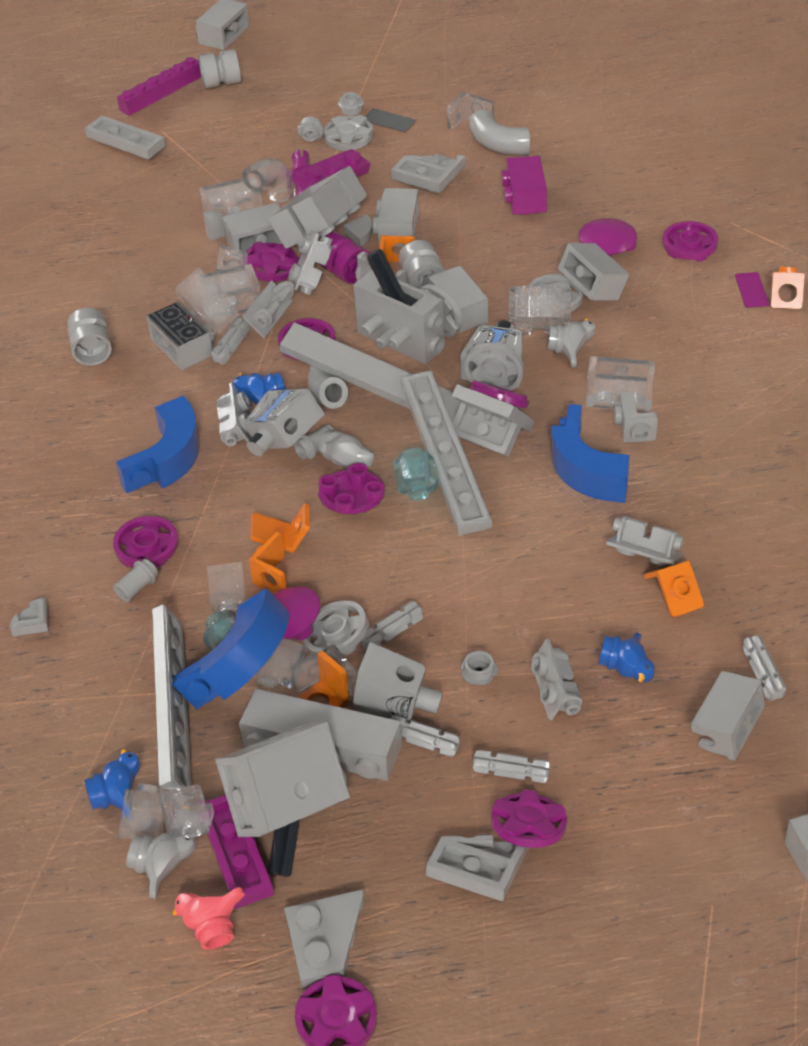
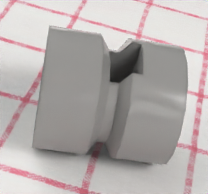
M235 49L220 51L219 56H215L213 53L199 55L200 71L205 89L219 87L221 82H224L226 85L241 83L239 63Z
M415 240L406 244L398 256L402 270L406 271L408 284L418 289L428 284V276L445 271L433 245L426 240Z
M83 308L73 312L67 321L73 358L78 363L87 366L103 363L108 359L112 351L105 316L102 312L93 308Z

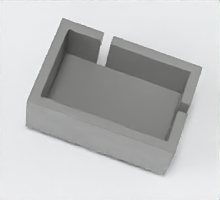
M348 166L306 188L270 216L268 220L285 249L295 244L299 248L305 235L309 236L311 230L318 233L320 237L335 229L334 226L345 221L348 218L347 215L361 207L359 202L367 194L352 168Z

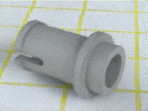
M326 424L309 435H302L294 444L297 455L302 459H313L316 453L319 452L318 442L320 437L326 431L335 430Z
M147 559L136 561L133 565L134 568L113 585V590L124 602L128 603L147 584H154L156 582L155 577L158 575V570Z

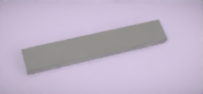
M295 322L282 340L280 352L410 409L401 387V377L413 374ZM438 386L453 422L461 402L452 397L453 392Z
M432 370L401 377L402 390L458 535L461 536L492 528L491 517Z
M162 604L152 609L159 786L179 805L192 801L187 699L172 683L174 676L185 669L183 624Z

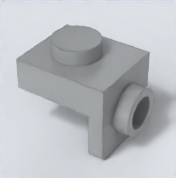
M633 391L620 392L619 405H614L613 416L614 424L620 425L623 443L656 440L657 413H637Z

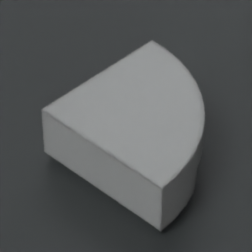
M215 211L203 213L206 235L210 241L224 237L225 231L222 216L225 215Z
M368 215L344 225V234L356 244L363 246L370 240L369 236L373 229L372 220Z
M46 597L29 602V607L13 617L10 625L13 637L49 631Z

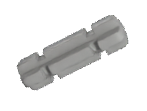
M236 318L211 351L214 363L225 364L244 339L243 337L249 332V323L245 319Z
M410 601L401 607V612L396 610L374 624V629L369 627L365 636L360 641L361 646L367 650L369 642L381 646V641L386 643L408 629L407 624L412 626L423 619L422 608L415 601Z
M755 635L745 638L743 641V651L746 657L751 659L749 663L757 679L762 681V686H764L763 692L766 698L770 701L782 699L786 694L787 687L783 679L778 676L780 673L769 651L765 649L766 645L762 637Z
M396 714L390 718L401 721L402 739L403 737L406 738L405 742L432 751L438 748L440 749L439 753L454 757L460 747L459 735L448 731L442 734L441 729L414 720L408 723V718Z
M479 749L474 754L473 770L484 774L495 771L494 775L521 780H526L527 776L531 777V781L546 783L550 773V762L534 758L532 762L528 761L529 757L497 752V756H494L492 751Z

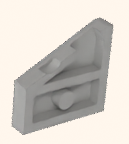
M405 155L391 169V179L427 189L430 192L441 193L465 167V156L456 155L455 161H440V155L424 157Z
M476 835L472 838H464L462 836L441 837L426 864V876L503 902L529 848L517 846L507 841L493 842V835Z
M363 890L284 908L302 989L308 988L315 982L324 979L325 976L339 975L340 977H345L349 962L348 954L350 948L353 947L359 914L365 904Z

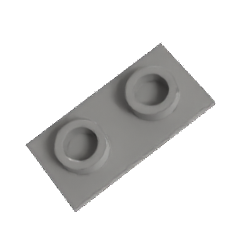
M312 230L309 236L305 235L299 247V252L302 253L298 264L294 263L288 275V280L294 285V290L297 291L298 286L301 285L300 291L311 295L312 290L316 291L323 271L313 267L314 263L317 262L325 266L333 249L331 245L333 239L322 235L320 240H317L319 234Z
M271 280L242 316L263 338L266 337L293 302L290 298L294 294V285L290 281L280 282L276 285Z
M230 382V393L220 396L217 400L218 418L221 422L219 423L220 439L225 445L234 446L238 441L245 439L248 442L252 438L245 428V421L249 417L251 403L244 391L239 392L234 384Z
M623 516L622 519L616 517L613 531L618 533L611 537L606 545L616 547L617 552L629 556L636 554L649 557L650 562L661 566L674 565L683 556V552H680L683 547L684 537L679 536V532L654 525L651 537L645 535L648 523L627 516Z
M546 638L538 653L532 658L531 669L532 673L536 676L540 690V700L545 706L548 720L552 721L558 711H566L568 715L577 714L581 710L583 701L576 682H568L574 677L568 654L562 651L561 648H552L550 639Z

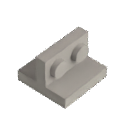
M458 384L452 394V397L461 402L454 417L453 425L458 437L509 458L520 430L531 432L535 421L513 405Z

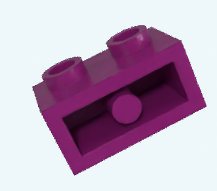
M540 156L506 158V170H501L502 187H504L505 203L511 204L512 215L547 212V186Z

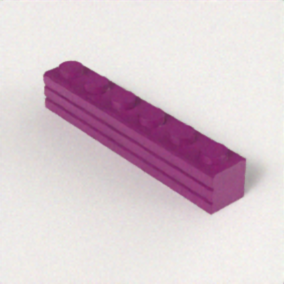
M188 57L185 61L173 65L172 68L162 71L157 76L150 77L147 81L124 91L121 95L117 96L119 110L130 116L201 78L199 60Z

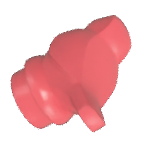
M237 887L228 894L218 897L182 893L177 896L175 909L172 913L174 916H181L184 924L190 930L195 931V938L200 941L203 949L220 948L234 939L232 931L234 925L229 918L234 906L245 896V893L241 887Z

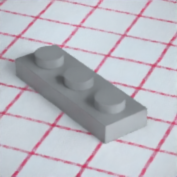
M100 116L85 128L87 138L148 160L165 147L164 137L105 116Z

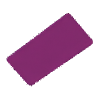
M758 272L735 274L746 308L769 306Z

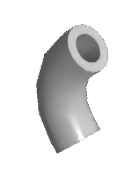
M479 110L472 114L469 120L470 130L479 144L491 151L505 155H529L530 135L528 127L517 128L501 125L496 122L495 116L488 110Z
M310 366L308 385L315 400L321 406L330 409L342 406L348 397L346 383L341 378Z

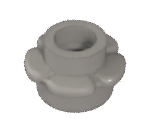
M355 92L343 94L340 101H338L341 112L347 116L359 114L364 105V100Z
M305 117L298 126L297 133L299 136H302L303 140L313 142L322 138L323 126L319 119Z
M474 651L465 657L461 665L462 677L470 684L486 685L492 682L493 676L497 675L498 667L490 654L484 651Z

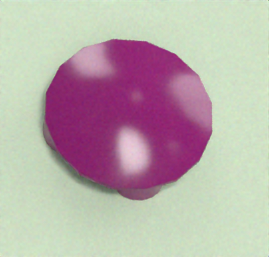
M602 218L593 220L582 227L579 231V242L596 243L611 257L614 254L634 250L636 248L637 232L633 226L625 221Z
M362 463L351 464L347 470L335 472L332 475H323L318 482V497L321 503L329 510L341 514H358L369 511L379 505L385 495V486L382 480L375 474L368 472L367 466Z
M293 586L274 593V597L290 613L288 626L281 641L292 638L296 640L308 638L313 633L312 624L320 612V599L315 591L307 587Z

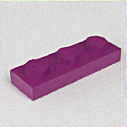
M349 149L294 171L292 181L305 190L348 166L352 168L356 177L369 172L371 163L363 158L360 153Z
M226 795L198 804L199 815L228 892L237 887H241L244 890L245 896L234 908L237 909L274 896L273 886L254 838L238 837Z

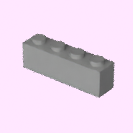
M255 688L239 722L243 747H247L304 724L327 721L335 737V749L343 771L356 773L368 779L377 778L388 781L402 747L401 721Z

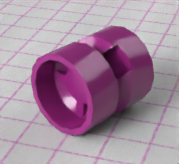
M333 232L328 234L326 237L333 239L331 243L333 249L326 265H319L330 273H334L336 277L351 285L357 282L355 274L358 267L357 256L362 251L369 254V251L353 243L341 233Z

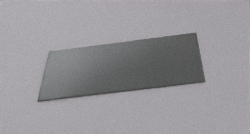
M374 108L365 116L370 123L406 132L416 121V119Z

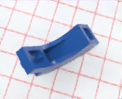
M184 395L154 407L158 428L163 436L158 443L144 451L116 462L120 483L126 494L156 481L163 489L183 477L195 463L199 454L200 441L194 410Z
M569 404L567 417L560 418V426L552 425L551 458L556 473L568 486L579 493L599 500L625 503L630 455L600 452L586 445L580 437L582 405Z
M265 588L238 606L234 625L222 642L209 654L175 675L172 685L196 710L219 695L225 700L245 685L275 652L286 632L290 613Z

